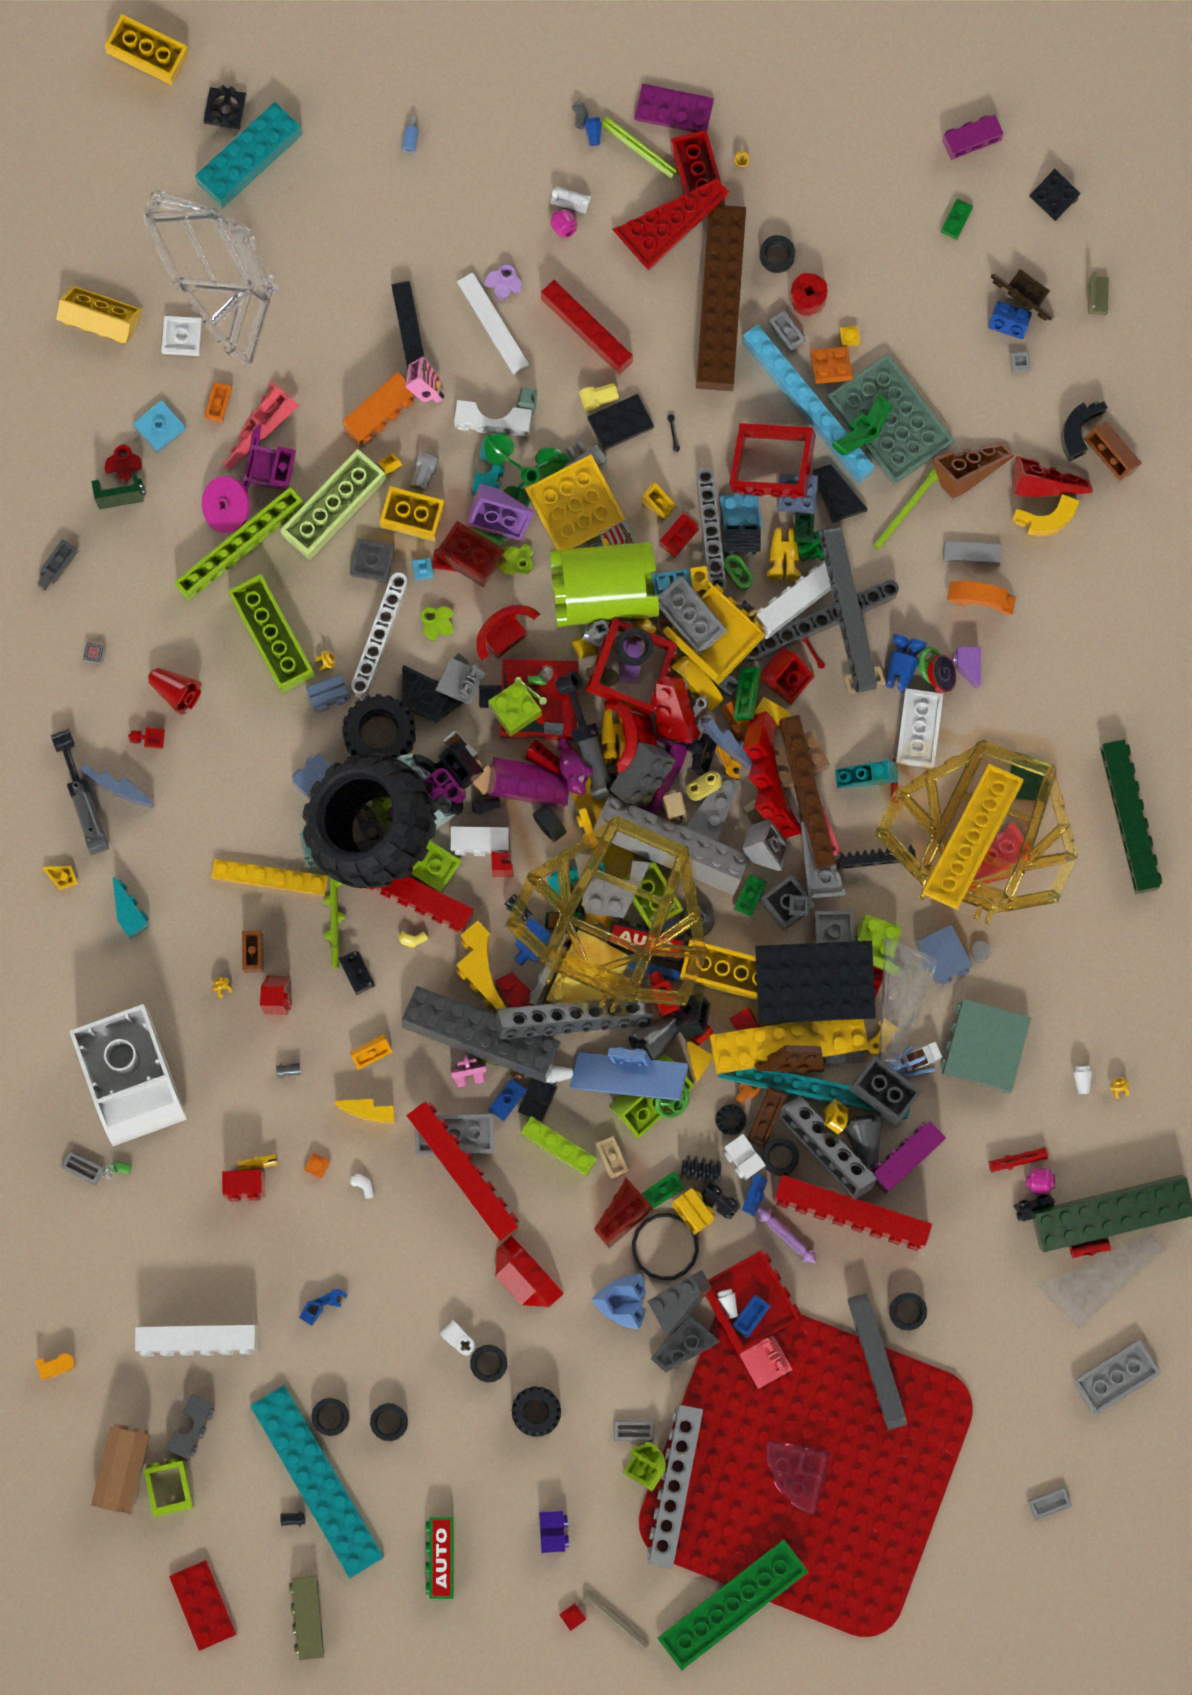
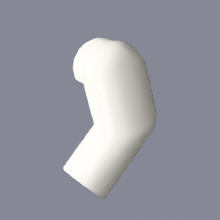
M355 1174V1176L351 1177V1185L362 1188L365 1199L375 1197L370 1179L361 1174Z

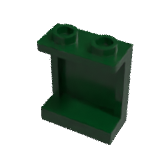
M135 473L133 474V485L103 490L99 480L91 481L94 499L99 510L144 502L143 495H146L142 478L139 479Z

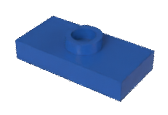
M511 1079L488 1111L504 1122L527 1090Z
M754 1175L742 1208L743 1212L754 1217L759 1204L764 1199V1190L768 1182L761 1175Z
M754 1295L732 1327L748 1338L771 1306L757 1295Z

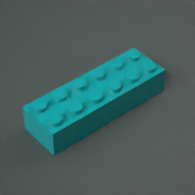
M274 102L195 175L197 184L218 205L224 208L302 136L301 126Z

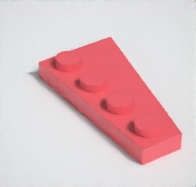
M1014 822L1008 825L993 841L968 892L1033 855V851Z

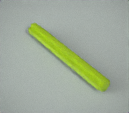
M609 117L604 118L602 127L670 178L676 175L677 169Z

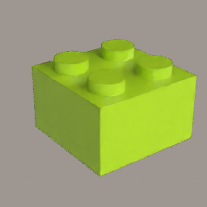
M520 680L488 701L489 708L510 737L542 716V710Z

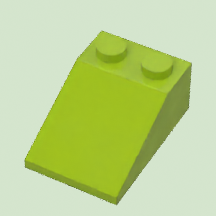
M653 861L650 863V867L632 901V904L650 930L684 911L658 866ZM630 875L622 880H630Z

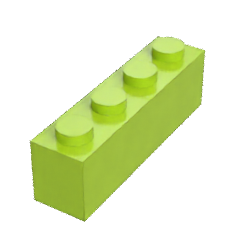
M532 1116L521 1131V1136L587 1177L597 1161V1158Z

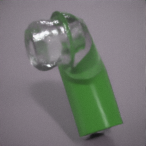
M545 665L538 676H528V685L547 684L553 677L552 667Z
M114 1161L104 1166L102 1175L106 1179H111L116 1172L129 1175L132 1165Z

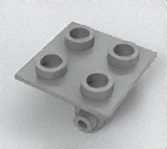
M450 658L436 691L471 705L486 672L481 671V666L478 664L469 666Z

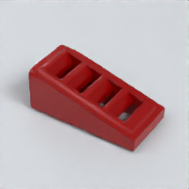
M534 740L527 750L525 759L559 775L561 773L559 768L560 759L540 742Z

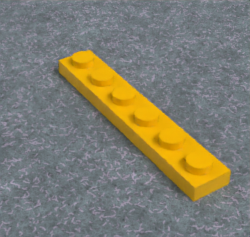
M214 859L211 878L216 880L326 896L329 878L325 875Z

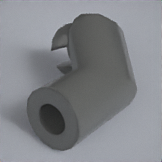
M580 101L574 102L572 110L578 114L575 127L584 129L585 119L588 118L589 113L584 103Z

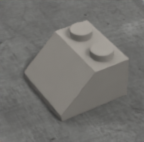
M770 818L750 826L743 846L745 855L750 858L752 863L777 871L782 870L789 849L788 844Z

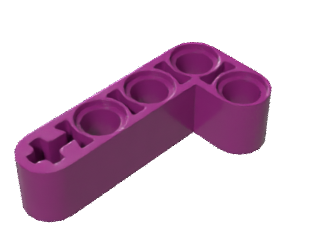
M439 768L424 779L428 788L432 786L430 794L434 801L442 794L448 800L455 803H461L466 797V791L463 786L461 787L446 769ZM447 774L446 781L442 783V776ZM457 789V795L452 797V792ZM393 806L389 809V817L391 819L393 817Z

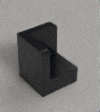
M479 685V707L489 708L488 701L501 693L502 685Z

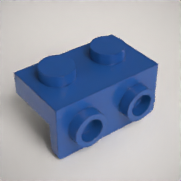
M997 301L988 328L1024 339L1032 312Z

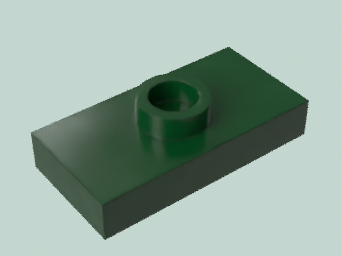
M796 512L794 542L812 544L814 514Z

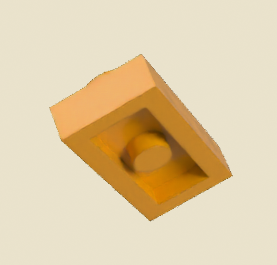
M382 1035L349 1053L359 1070L393 1052L385 1036Z

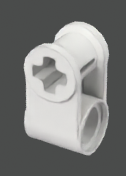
M453 1319L439 1333L461 1354L468 1356L474 1353L476 1349L475 1342ZM470 1341V1350H462V1343H468Z

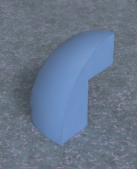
M641 1273L627 1275L609 1283L592 1298L593 1303L603 1315L611 1321L631 1329L640 1328L646 1311L642 1307V1297L646 1296V1288Z

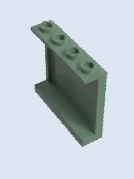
M963 999L956 1007L955 1014L958 1017L957 1021H953L951 1026L952 1040H948L945 1051H948L946 1059L943 1058L941 1063L942 1075H950L1010 1094L1015 1082L1031 1017Z

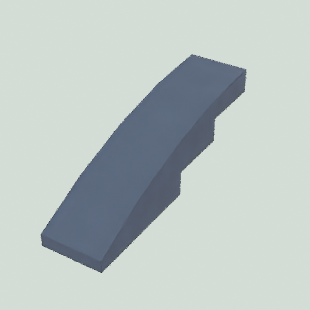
M705 719L700 723L711 739L725 753L742 764V766L749 770L751 769L752 760L743 750L744 741L737 742L729 730L720 731L713 719Z
M86 764L80 769L84 775L97 785L118 797L149 808L155 806L147 796L125 777L118 782L106 771L99 776Z

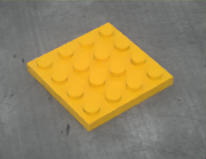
M592 454L524 489L556 550L574 549L599 536L601 531L626 520Z

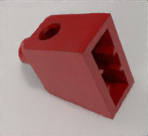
M660 971L649 974L652 986L648 988L659 1016L679 1010L680 1007L669 980L663 981ZM661 987H663L665 993L662 996H660L658 992V989Z

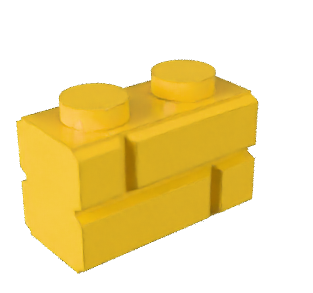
M691 1188L675 1199L671 1205L693 1235H696L715 1220V1213L710 1206L706 1207L703 1203L701 1193Z

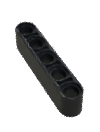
M410 281L391 284L408 369L409 364L424 356Z

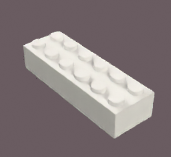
M255 1325L135 1327V1351L143 1357H154L155 1353H160L162 1356H174V1352H180L182 1356H194V1352H200L202 1356H212L214 1352H220L222 1355H234V1351H240L241 1355H253V1351H258V1327Z

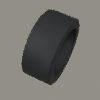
M774 235L763 242L760 250V261L765 269L773 273H781L792 266L795 258V248L790 239L781 235ZM776 244L784 246L788 250L787 260L780 264L769 261L766 254L770 246Z
M630 628L624 631L616 640V655L624 664L638 666L647 661L651 656L654 647L653 640L643 629ZM630 636L640 638L645 644V651L638 658L630 657L624 650V641Z
M543 805L533 813L532 816L537 825L553 842H556L566 834L567 831L562 822L546 805Z
M777 1138L770 1141L762 1154V1161L766 1165V1170L777 1176L788 1175L793 1172L800 1158L796 1145L785 1138ZM776 1146H786L791 1151L792 1161L789 1166L776 1168L771 1164L769 1154Z
M904 1293L892 1301L889 1307V1316L897 1328L911 1331L924 1323L927 1317V1307L920 1296L914 1293ZM911 1300L918 1305L920 1314L915 1322L904 1323L898 1318L897 1307L902 1301Z
M483 1345L472 1354L470 1368L474 1376L480 1381L486 1383L495 1382L505 1374L507 1358L499 1347ZM485 1352L495 1353L500 1359V1368L493 1375H484L477 1367L478 1358Z
M327 1398L318 1402L313 1408L311 1415L312 1424L315 1429L327 1436H335L343 1432L348 1426L350 1419L346 1405L334 1398ZM329 1405L336 1406L342 1413L341 1423L333 1429H327L319 1422L320 1411Z
M386 1403L378 1406L373 1411L370 1418V1426L376 1437L383 1441H394L404 1435L408 1426V1419L401 1407ZM387 1410L396 1412L401 1420L399 1429L392 1434L381 1432L377 1425L379 1415Z

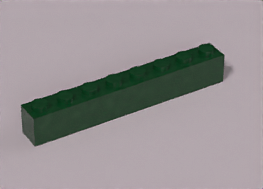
M1125 739L1104 743L1101 745L1100 751L1135 894L1158 890L1161 887L1160 884H1162V877L1160 873H1157L1156 866L1158 861L1151 849L1153 847V840L1151 836H1148L1147 829L1149 824L1142 812L1144 810V803L1142 799H1139L1138 792H1140V787L1133 775L1135 774V766L1133 762L1130 763V746L1126 744Z

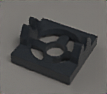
M224 85L219 88L210 87L204 124L241 129L247 94L236 91L232 86L226 88ZM225 96L224 102L219 105L213 104V101L218 97ZM231 97L237 101L239 108L232 107L230 104ZM223 105H228L231 110L229 113L224 114L220 111V108ZM211 110L218 111L221 118L219 115L213 116ZM232 113L237 114L233 119L227 118Z

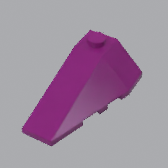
M655 736L657 746L662 747L676 759L671 771L668 772L662 785L654 794L652 801L647 807L638 806L656 815L665 793L669 791L683 766L687 750L685 745Z

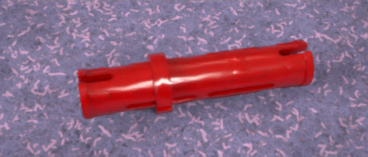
M1043 1147L1012 1156L1008 1154L1004 1158L990 1160L988 1164L991 1173L1004 1169L1012 1170L1016 1166L1048 1159V1153L1046 1148Z

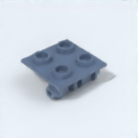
M780 474L779 483L798 485L799 475ZM809 476L806 498L780 497L778 512L816 513L818 476Z

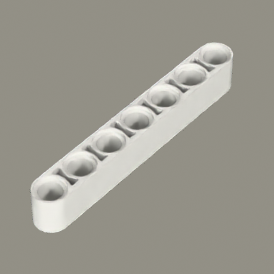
M395 573L390 578L351 686L353 694L358 698H364L370 692L406 594L408 583L406 576L402 573ZM397 580L404 582L400 587L394 585ZM391 597L398 599L395 604L388 603V599ZM383 615H390L391 619L389 621L381 620ZM378 632L385 634L382 639L375 638V634ZM372 649L378 650V654L376 656H370L368 654L369 651ZM364 667H371L372 671L369 674H364L362 669ZM359 684H363L366 686V688L363 691H357L355 689L356 686Z

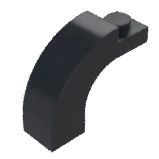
M1105 401L1101 403L1094 402L1088 408L1083 402L1068 416L1061 435L1063 452L1068 462L1086 454L1088 448L1081 435V426L1106 412L1108 407Z

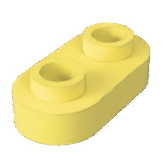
M709 771L691 781L686 787V794L691 800L699 801L722 786V777L716 771Z

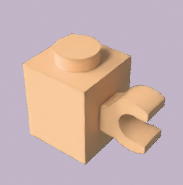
M476 759L477 763L482 768L481 762L478 759ZM488 765L483 769L484 773L471 784L482 796H487L489 791L491 768Z

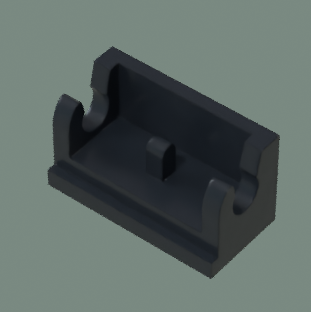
M353 951L338 958L356 995L375 987L359 951Z

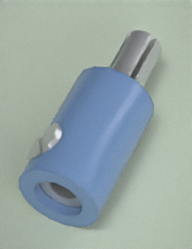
M415 116L411 117L410 126L405 127L402 150L406 152H415L419 129L416 128L417 117Z

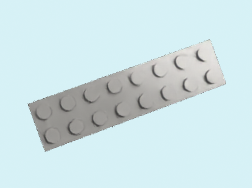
M611 795L608 796L592 833L596 837L731 895L735 894L749 861V857L739 850L632 804L625 803Z

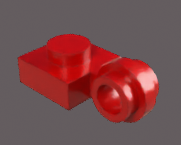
M146 727L145 735H142V731L131 730L130 734H128V739H130V743L140 744L141 740H145L144 748L163 749L165 729Z

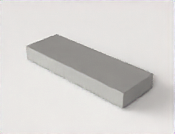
M945 541L944 561L1000 564L1002 544Z

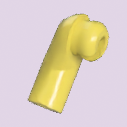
M402 931L398 935L399 941L409 947H416L428 940L424 931L416 936L408 934L406 931Z

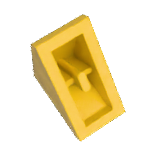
M653 482L642 496V504L664 520L676 506L656 482Z
M689 1041L686 1042L694 1080L698 1082L712 1061L713 1055Z

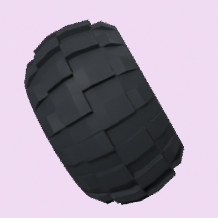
M380 753L353 755L347 757L343 764L335 763L326 770V776L321 782L316 781L310 790L312 797L310 802L304 805L302 816L306 821V826H304L303 830L304 840L307 847L312 851L310 854L316 865L328 874L330 878L359 889L386 887L391 885L394 879L401 880L409 876L413 872V866L418 861L423 862L429 850L426 847L429 840L434 838L436 832V824L433 821V815L436 812L434 800L431 794L427 792L428 787L422 777L406 763ZM379 797L391 798L393 817L386 835L374 847L361 851L353 838V823L358 811L372 799Z

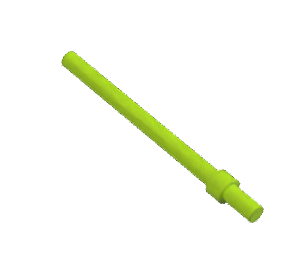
M931 469L927 474V479L873 544L875 548H881L931 484L938 480L935 469Z

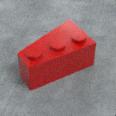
M665 676L656 684V737L692 743L701 734L699 729L696 728L694 712H691L689 695L682 678Z
M266 977L260 991V1007L264 1014L288 1015V1010L292 1009V998L289 995L290 977Z

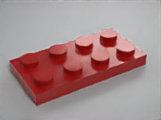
M207 1560L169 1576L199 1651L237 1635Z

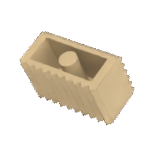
M675 790L666 792L662 801L666 820L676 824L684 822L687 813L681 792L677 793Z

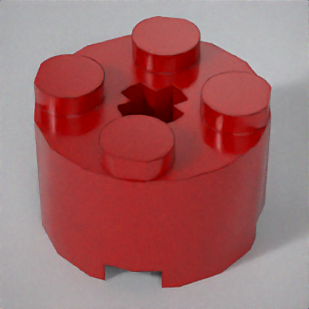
M800 274L794 280L791 287L789 299L794 307L793 309L805 316H811V314L820 312L826 303L827 283L816 274Z

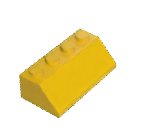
M72 286L59 301L56 320L62 321L66 325L80 327L84 331L97 333L102 337L115 339V341L120 343H127L133 336L142 309Z

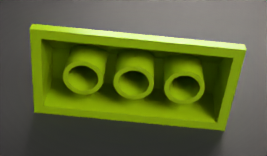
M666 1054L659 1059V1061L675 1062ZM686 1076L684 1085L690 1092L695 1086ZM621 1094L609 1105V1108L637 1139L662 1118L655 1108L656 1098ZM666 1105L661 1106L662 1110L665 1112H668L670 1110V1108Z

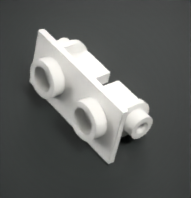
M556 186L553 189L550 204L586 214L591 196Z

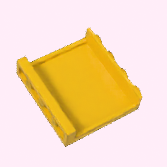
M709 582L710 588L701 599L728 632L700 656L697 655L674 626L671 629L667 626L662 632L719 685L766 635L762 632L764 628L756 620L752 622L749 619L751 615L743 608L739 610L736 607L738 603L731 596L726 598L723 595L725 591L718 584L714 586Z

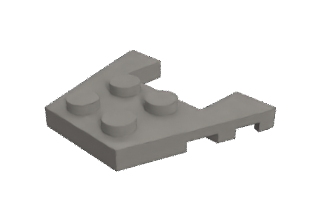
M575 853L585 913L624 918L650 867V863L632 860L630 880L591 876L593 855Z

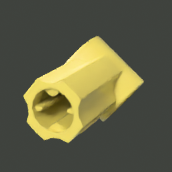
M614 383L598 388L587 387L579 391L585 411L594 410L601 404L619 400L618 391Z

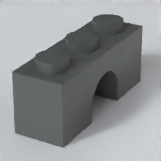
M191 1394L183 1413L192 1418L193 1428L186 1434L173 1431L166 1450L186 1459H189L190 1456L194 1457L198 1449L196 1443L199 1438H203L207 1430L204 1427L207 1419L211 1420L214 1415V1404Z

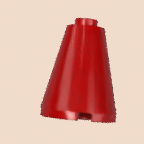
M161 668L153 669L148 675V683L180 715L186 714L185 710L187 708L192 709L201 695L199 686H202V684L196 679Z

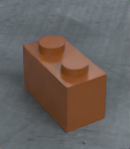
M261 930L242 931V970L244 973L264 972L263 933Z

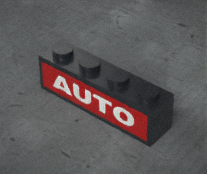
M621 919L618 922L612 921L607 944L610 946L679 964L684 963L689 944L685 940V936L676 933L673 936L666 935V931L655 929V932L650 931L647 926L637 924L636 927L630 926V922Z

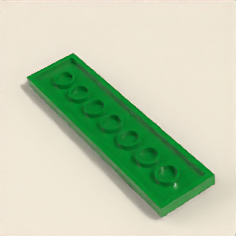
M783 1539L658 1636L657 1639L682 1671L808 1573V1570Z

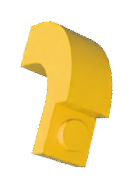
M1062 494L1057 508L1051 514L1036 516L1016 509L1012 521H1015V524L1021 527L1028 526L1027 534L1052 535L1068 525L1080 501Z
M676 654L674 661H671L669 665L671 668L670 674L676 678L685 679L688 683V689L696 700L701 696H705L709 701L705 709L711 712L724 700L721 693L697 664L685 655L681 657ZM700 700V704L704 705V701Z

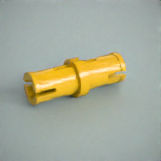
M276 1153L237 1161L238 1167L246 1165V1167L238 1168V1170H261V1168L278 1166L277 1160L269 1162V1160L277 1159Z

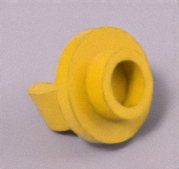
M323 651L321 656L315 658V662L323 661V666L318 668L319 671L335 667L336 659L331 652Z
M219 977L213 981L211 989L216 991L220 998H223L221 994L222 989H227L229 993L232 992L231 987L228 985V978Z
M1124 1078L1114 1079L1110 1084V1089L1113 1090V1095L1116 1099H1119L1118 1094L1122 1090L1126 1096H1129V1090L1127 1089L1129 1081L1124 1080Z

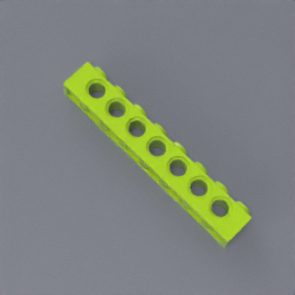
M289 487L174 582L176 589L188 602L293 517L304 506L303 500Z

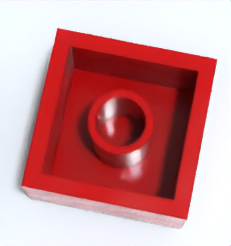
M262 1170L222 1171V1195L230 1202L241 1201V1198H247L249 1201L261 1200V1197H265V1173Z

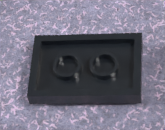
M638 394L587 417L603 451L654 428Z

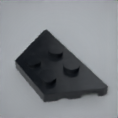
M405 665L402 666V704L407 706L411 712L437 724L464 704V702L436 691L439 681Z

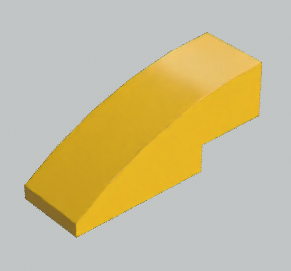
M374 1099L335 1101L337 1108L357 1118L378 1123H395L394 1106H375Z

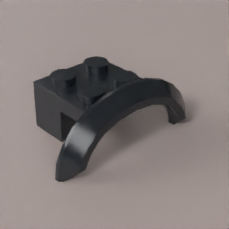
M462 742L450 745L438 756L440 760L437 763L423 755H413L416 766L427 770L430 774L439 768L446 769L464 789H467L484 773ZM447 774L442 776V783L446 781ZM457 789L452 792V797L457 795ZM451 801V812L456 815L462 813L464 809L463 801L461 803Z

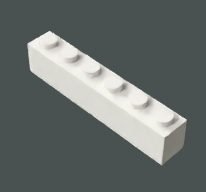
M825 560L822 561L820 567L817 565L808 572V576H801L795 582V586L792 588L790 586L781 593L782 596L779 598L774 597L770 600L769 606L765 609L761 607L754 613L755 618L752 622L756 620L764 628L762 632L766 635V639L831 590Z

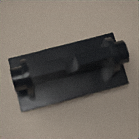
M709 1183L701 1193L703 1201L712 1208L716 1203L720 1204L716 1211L723 1217L731 1220L740 1209V1206L737 1205L738 1202L734 1198L723 1194L719 1186Z
M1040 1195L1034 1200L1019 1201L1013 1207L1018 1212L1016 1213L1018 1221L1022 1220L1024 1222L1033 1219L1031 1211L1055 1205V1200L1051 1195Z

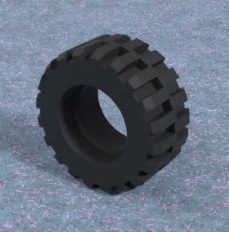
M376 694V697L365 696V700L361 701L359 699L356 701L355 706L350 707L348 715L344 717V727H342L343 739L349 754L352 756L380 753L397 759L400 755H407L409 752H412L414 748L416 728L413 716L408 707L402 704V701L399 699L395 700L390 695H386V697H383L381 694ZM376 716H385L392 719L397 726L396 739L390 745L382 748H374L367 745L361 735L362 727L366 721Z

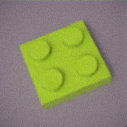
M429 841L426 847L429 850L423 862L418 861L413 866L411 875L432 889L442 893L462 861L432 841Z

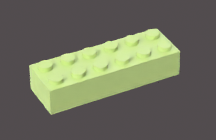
M357 449L280 530L282 536L307 559L311 560L386 481L385 472Z

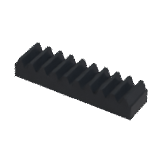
M909 845L908 850L902 846L900 851H898L897 847H894L892 852L889 848H886L885 853L879 848L877 854L874 849H871L870 854L864 850L862 855L856 851L854 856L851 852H848L847 857L842 852L837 861L838 870L913 862L916 859V854L912 845Z

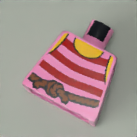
M424 356L409 364L405 387L422 402H428L431 399L436 403L442 401L444 394L440 391L441 378Z

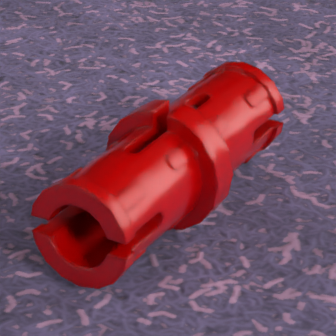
M1107 1238L1070 1246L1069 1249L1073 1259L1111 1251V1245Z

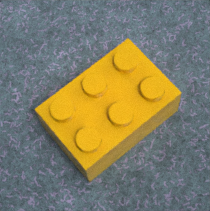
M390 486L380 518V526L384 529L435 542L445 510V500Z

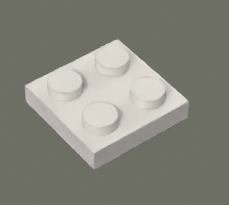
M164 316L162 354L199 356L202 318Z

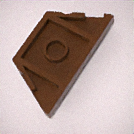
M785 1045L778 1049V1051L768 1055V1061L764 1063L756 1062L754 1064L755 1071L780 1073L824 1071L821 1046Z

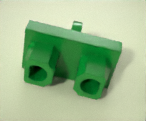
M819 530L813 532L812 544L797 542L799 557L802 562L810 558L811 560L818 558L820 562L824 560Z

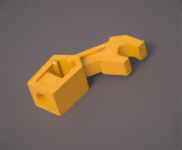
M717 745L716 751L725 768V774L728 777L739 780L740 774H735L733 770L735 768L741 769L742 764L733 759L731 760L730 756Z

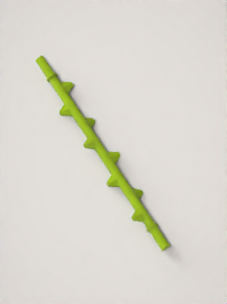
M330 878V895L323 899V903L330 906L331 929L323 933V938L331 941V968L338 969L340 949L338 923L345 920L346 915L338 911V887L343 884Z

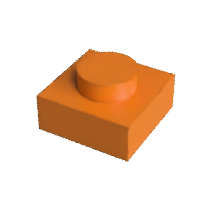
M312 1153L304 1171L322 1179L330 1161Z

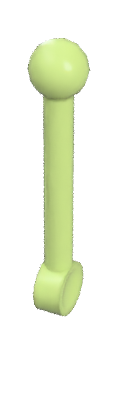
M521 677L515 678L514 681L517 682L518 680H520L527 689V691H529L534 697H536L541 705H545L547 703L546 698L540 697L536 692H534L530 687H528L522 681Z

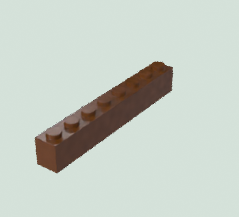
M800 715L781 718L779 720L780 731L814 871L833 867L835 860Z

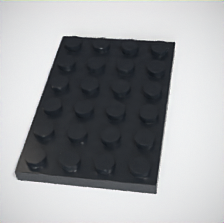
M872 941L755 946L759 1023L876 1019Z

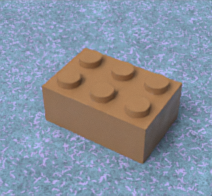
M811 730L805 733L804 736L813 773L816 775L828 769L830 763ZM782 745L775 749V759L783 791L794 785L785 747Z

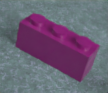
M995 114L992 116L985 115L979 121L973 123L970 121L961 128L947 130L942 141L950 159L953 160L1002 141L1004 133Z

